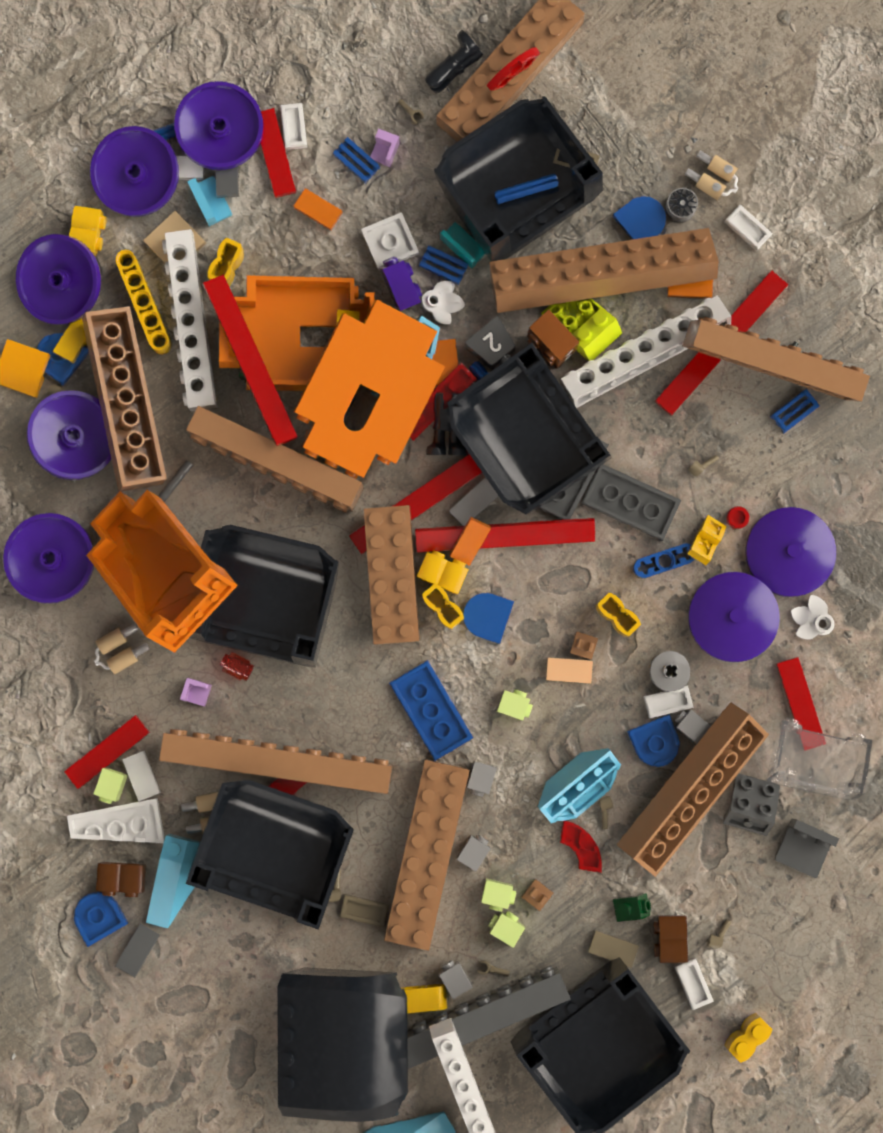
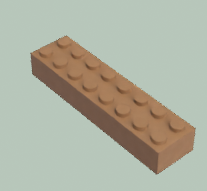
M538 0L437 114V125L458 142L508 109L584 22L585 13L570 0ZM533 47L539 50L540 55L530 67L516 75L505 87L491 91L486 86L502 68L520 54Z
M130 306L85 312L82 322L118 492L163 485L167 478Z
M699 317L698 320H691L682 347L846 401L862 402L870 375L863 373L864 369L843 366V362L834 359L822 360V355L813 352L801 353L802 349L792 345L780 346V341L771 338L759 339L760 335L754 332H737L738 327L729 324L716 325L717 320L712 318Z
M200 406L197 407L186 429L191 435L190 438L193 439V442L203 447L206 444L211 445L210 448L222 456H226L228 453L235 462L244 466L246 463H249L254 468L253 470L263 475H266L268 472L272 474L271 476L274 477V480L282 484L292 483L295 490L304 494L309 491L313 493L312 495L316 500L325 504L328 500L333 503L334 508L344 513L347 510L353 512L364 489L362 482L286 446L279 445L276 447L273 440Z
M730 702L669 780L665 782L657 795L650 801L641 815L637 817L629 830L622 836L617 846L656 877L769 734L750 714Z
M425 759L384 941L429 951L470 769Z

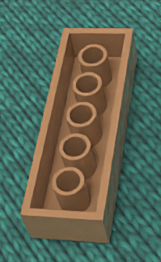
M410 506L364 509L373 643L388 644L420 641Z

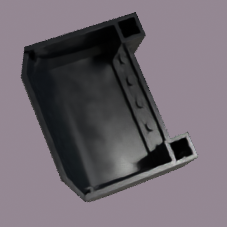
M545 96L537 100L529 101V99L518 101L446 149L441 162L434 169L439 185L449 203L491 262L509 258L594 201L603 191V172ZM557 148L560 150L557 160L568 163L570 167L553 163ZM556 174L559 184L557 187L508 202L497 204L494 197L495 191L544 176Z
M532 343L448 402L450 423L454 433L502 502L525 515L542 507L612 458Z
M231 524L222 526V528L205 530L201 549L211 561L225 569L238 586L189 638L301 666L316 668L334 596L339 562L319 545Z
M251 780L225 782L221 784L187 875L186 884L207 892L211 889L290 916L300 924L319 930L354 829L336 810Z
M620 957L609 961L568 993L570 1000L547 1009L522 1028L510 1041L518 1059L575 1133H605L677 1077L687 1054L690 1053L689 1048Z
M304 967L282 973L277 986L278 1108L282 1116L330 1121L365 1122L382 1120L399 1114L400 1105L408 1094L407 995L399 985L396 978L397 972Z

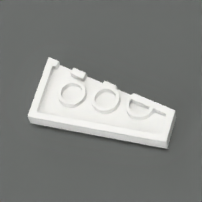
M158 798L67 816L70 838L164 844L165 837Z

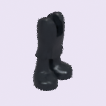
M463 30L457 34V39L460 43L457 52L452 56L449 55L443 62L433 68L425 78L427 85L434 93L443 91L456 76L465 72V68L477 62L483 56L477 44Z
M436 393L434 399V438L432 444L427 446L426 455H446L445 431H449L448 455H468V451L451 428L449 409H443V393ZM452 393V399L459 395V393Z

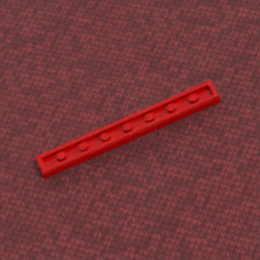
M771 270L731 315V325L738 327L737 332L748 331L789 284ZM698 352L655 400V403L672 416L718 365L721 359Z
M224 274L203 282V287L276 447L296 439L298 436Z
M469 454L393 506L409 505L412 521L482 474V471ZM364 525L349 535L361 555L367 552Z
M595 519L488 524L491 526V530L480 549L595 542ZM465 526L415 529L417 552L452 550Z

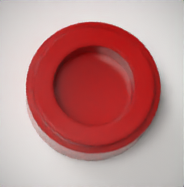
M741 506L733 507L726 515L727 524L733 529L745 527L750 519L748 511Z

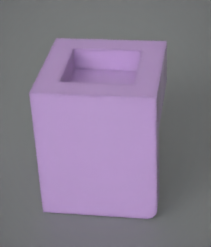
M378 129L375 136L376 144L370 157L377 163L391 167L400 144L399 136Z
M187 678L180 700L205 707L212 685Z

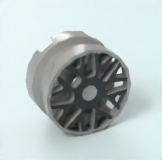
M687 188L673 190L665 205L668 217L678 223L690 220L698 207L696 194Z

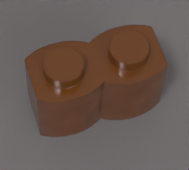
M98 863L96 891H102L103 896H116V892L125 893V897H138V893L145 891L146 864Z
M657 915V920H653V933L657 934L658 941L653 947L654 958H658L660 963H688L686 915Z

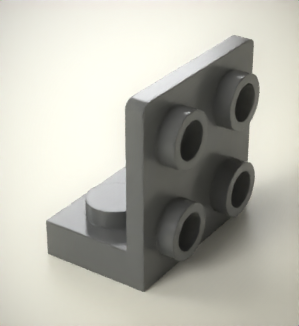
M738 773L734 781L731 805L724 815L723 824L767 836L775 824L780 785Z
M792 818L775 856V860L813 878H817L830 846L836 847L839 838Z

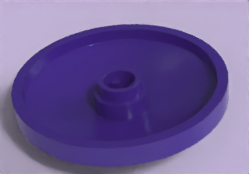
M215 81L199 85L185 95L177 108L174 128L179 146L190 160L204 168L228 170L245 163L257 151L263 137V118L257 102L246 90L232 83Z
M129 126L113 131L99 143L91 160L90 177L95 193L108 208L125 216L140 217L158 211L171 199L178 183L179 165L174 150L162 136L148 128Z
M50 234L36 239L24 250L16 269V288L24 307L34 317L50 324H69L83 318L85 312H89L95 305L101 287V274L95 256L84 243L71 236Z
M61 391L48 396L34 409L27 426V444L34 460L45 471L58 478L80 480L99 473L111 461L99 399L81 391Z
M785 507L771 511L756 522L746 541L745 557L751 575L762 581L773 594L796 597L816 590L828 579L836 561V544L829 527L816 514L802 508Z
M54 513L32 516L20 523L6 542L3 563L7 578L21 595L30 600L49 604L66 601L77 595L87 585L92 576L94 565L86 556L94 547L92 540L80 524L66 516Z
M726 572L710 578L698 588L689 606L688 623L695 642L705 653L725 662H742L757 657L771 645L779 628V608L773 593L762 581L746 573Z

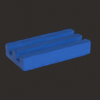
M348 137L333 152V155L365 184L380 169V165ZM347 146L353 149L360 157H362L369 165H371L373 169L371 170L366 164H364L357 156H355L347 148ZM344 152L345 154H347L368 174L365 176L363 173H361L353 164H351L344 156H342L341 153Z
M428 245L419 267L459 285L468 267V263ZM430 254H433V255H435V256H437V257H440V258H442V259H444V260H446V261H448V262H450V263H452V264H455V265L461 267L462 269L460 270V269H458V268H456V267H453V266H451V265H449V264H447V263H445V262H443V261H441V260H438V259H436V258L430 256ZM427 260L451 272L458 274V277L456 278L444 271H441L429 264H426Z
M805 389L770 417L772 420H775L776 425L782 429L781 431L784 434L820 405L810 392ZM803 396L808 398L782 419L779 418L778 415ZM810 402L813 406L787 426L784 424L790 417Z

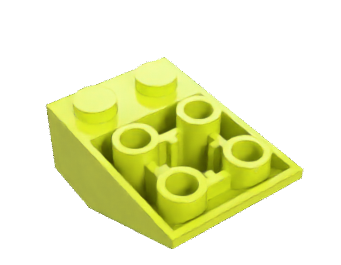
M592 298L549 305L541 313L543 315L547 310H550L579 341L577 352L588 361L594 360L622 334L617 319Z

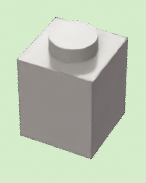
M683 710L675 719L677 724L674 726L694 744H697L711 727L692 710H687V712Z
M474 761L467 788L471 789L470 793L481 797L484 796V793L489 794L497 768Z
M479 834L476 837L471 835L457 856V860L476 872L491 849L487 845L489 841Z
M451 960L441 966L442 970L439 972V976L452 999L473 988V984L459 960L455 963Z

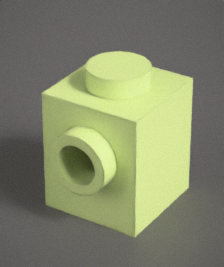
M514 689L513 693L504 690L497 712L523 721L524 717L529 718L533 705L529 704L530 699L526 698L527 693Z
M102 768L94 795L99 796V801L112 804V801H119L128 774L110 768Z
M486 878L481 903L490 905L489 909L500 912L503 911V908L508 909L509 904H514L516 891L513 890V884Z
M509 911L506 914L500 912L498 916L494 914L488 924L491 928L489 931L491 935L513 948L522 935L525 926L518 922L519 917Z

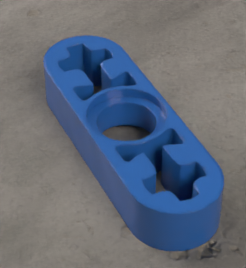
M682 544L638 559L633 565L634 574L638 578L645 579L690 564L695 560L691 556H689V560H686L685 557L677 559L679 564H675V556L672 551H675V555L681 554L683 548L689 551L691 544ZM661 555L670 557L671 564L669 567L660 566L658 560ZM654 558V565L658 571H654V567L646 570L647 574H644L643 571H638V568L641 566L640 562L648 565L653 563L650 559Z

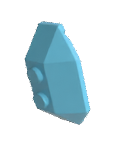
M608 748L580 753L546 781L538 808L550 823L577 818L611 790L617 770L620 769L621 764Z

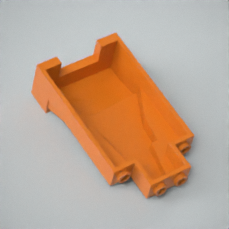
M148 489L136 502L120 491L90 523L101 540L86 556L144 635L174 653L238 586L225 569L209 559L163 500Z

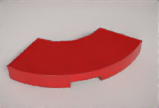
M533 47L520 54L502 68L486 86L491 91L505 87L516 75L530 67L540 55L539 50Z
M563 821L560 843L569 846L575 852L578 858V869L602 873L601 854L594 839L579 825L570 821Z

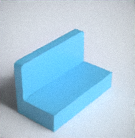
M214 176L199 183L196 178L187 181L209 226L232 216L225 198H217L216 180Z

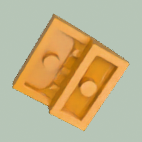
M7 339L0 358V385L37 398L45 379L43 374L51 355Z

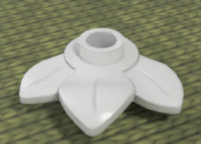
M451 281L437 283L434 289L427 291L421 299L423 308L431 312L434 319L440 324H451V313L458 312L465 306L462 298L453 293L455 284ZM430 298H434L436 304H432Z
M810 595L808 607H796L791 610L793 620L800 625L796 635L802 639H813L818 634L827 635L834 628V620L828 614L827 604L815 595ZM820 620L826 622L825 628L819 626Z

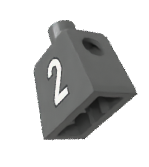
M498 316L493 318L464 343V347L489 369H493L498 364L501 365L511 358L510 354L515 351L516 347Z

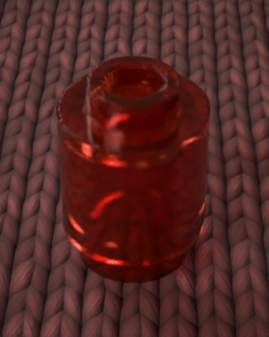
M231 652L230 655L225 653L220 663V666L223 667V673L239 681L244 680L246 682L255 665L250 663V660L234 652Z

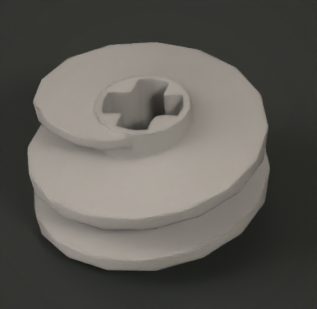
M666 651L658 654L652 660L649 667V675L657 688L669 692L677 691L687 685L690 678V666L683 655L674 651ZM666 666L669 668L674 667L673 677L671 675L666 676Z

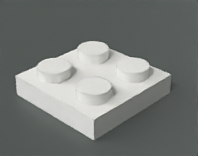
M402 212L361 229L378 271H380L379 267L383 265L382 261L395 256L397 259L407 260L419 255Z

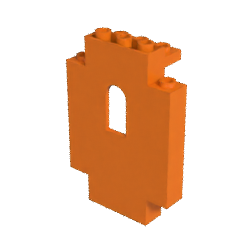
M247 275L246 297L234 298L276 390L304 391L325 347H300V327H336L337 309L359 311V321L363 323L374 302V292H365L364 299H358L359 288L354 286V278ZM219 322V368H240ZM246 381V390H250Z
M374 300L363 323L345 313L342 314L293 412L298 414L296 417L298 420L306 424L309 421L313 422L303 437L305 439L301 447L306 449L304 453L315 459L318 455L325 458L324 463L337 469L338 465L345 468V474L357 479L358 475L363 478L365 477L376 454L378 455L377 460L387 465L390 462L396 464L445 368L444 365L426 357L438 331L379 300ZM361 384L380 395L364 427L358 431H351L344 424V415Z

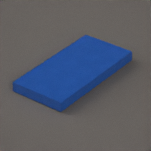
M428 660L389 683L434 761L473 739L472 734Z

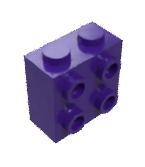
M395 256L382 261L383 265L379 269L396 309L402 311L421 303L419 297L422 296L418 284L412 282L410 276L414 274L409 262H404V260L397 259Z

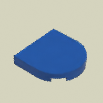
M646 196L631 200L612 216L631 240L659 236L666 224V213L663 206L657 200Z
M55 333L45 336L39 342L37 350L51 355L45 373L64 386L89 354V350L84 346L75 363H72L53 352L64 334Z
M490 593L475 595L467 602L464 608L463 616L467 629L477 637L500 644L514 601Z
M670 715L663 716L627 731L636 755L647 765L655 767L667 765L674 760L678 753L680 741Z
M93 892L84 896L78 902L75 909L74 922L87 947L128 924L117 901L112 896H103L102 892Z

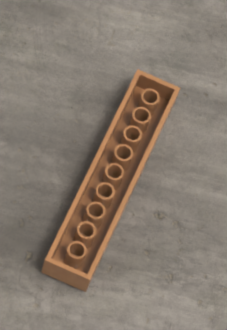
M709 228L489 262L497 313L717 279L719 264Z
M170 729V733H163L159 761L384 794L389 793L393 765L388 764L389 760L375 758L374 762H368L366 757L353 755L351 759L343 758V753L329 752L327 756L321 755L322 750L309 748L306 749V752H300L299 747L289 745L279 749L276 748L277 744L261 742L259 746L254 745V740L238 739V742H231L232 737L219 735L215 739L209 738L210 734L193 732V736L187 735L186 730Z

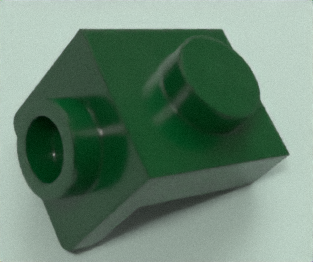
M646 893L613 899L617 922L642 920L650 916L651 903Z

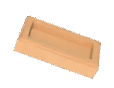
M547 658L546 680L591 684L593 661Z

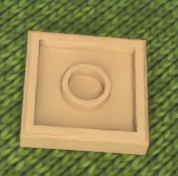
M176 211L143 240L164 263L168 262V255L164 254L162 247L165 233L191 229L194 234L196 252L206 244L200 235ZM184 251L177 252L175 259L182 260L186 253Z

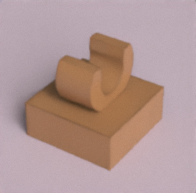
M576 632L570 654L592 660L598 638Z
M534 879L521 897L541 911L554 893L537 879Z

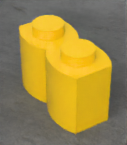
M74 206L69 236L84 243L93 255L97 256L98 251H101L103 246V238H100L101 230L106 227V216H104L101 209Z
M225 238L221 242L217 251V258L213 260L208 269L209 280L224 274L229 287L231 286L235 277V270L244 259V250L240 243L229 238Z
M435 550L432 553L427 552L416 578L432 585L437 584L444 590L458 595L469 570L464 568L466 564L456 559H453L452 562L445 560V555Z
M433 584L422 594L427 607L437 613L440 622L446 628L452 630L464 620L460 608L455 603L449 601L447 593L439 585Z
M607 593L595 605L598 613L604 619L611 621L614 629L624 637H629L641 625L638 617L632 611L625 609L622 601L612 593Z
M757 1013L751 1014L743 1021L740 1030L733 1032L727 1038L724 1046L740 1063L744 1062L753 1055L756 1046L761 1045L770 1037L772 1028Z

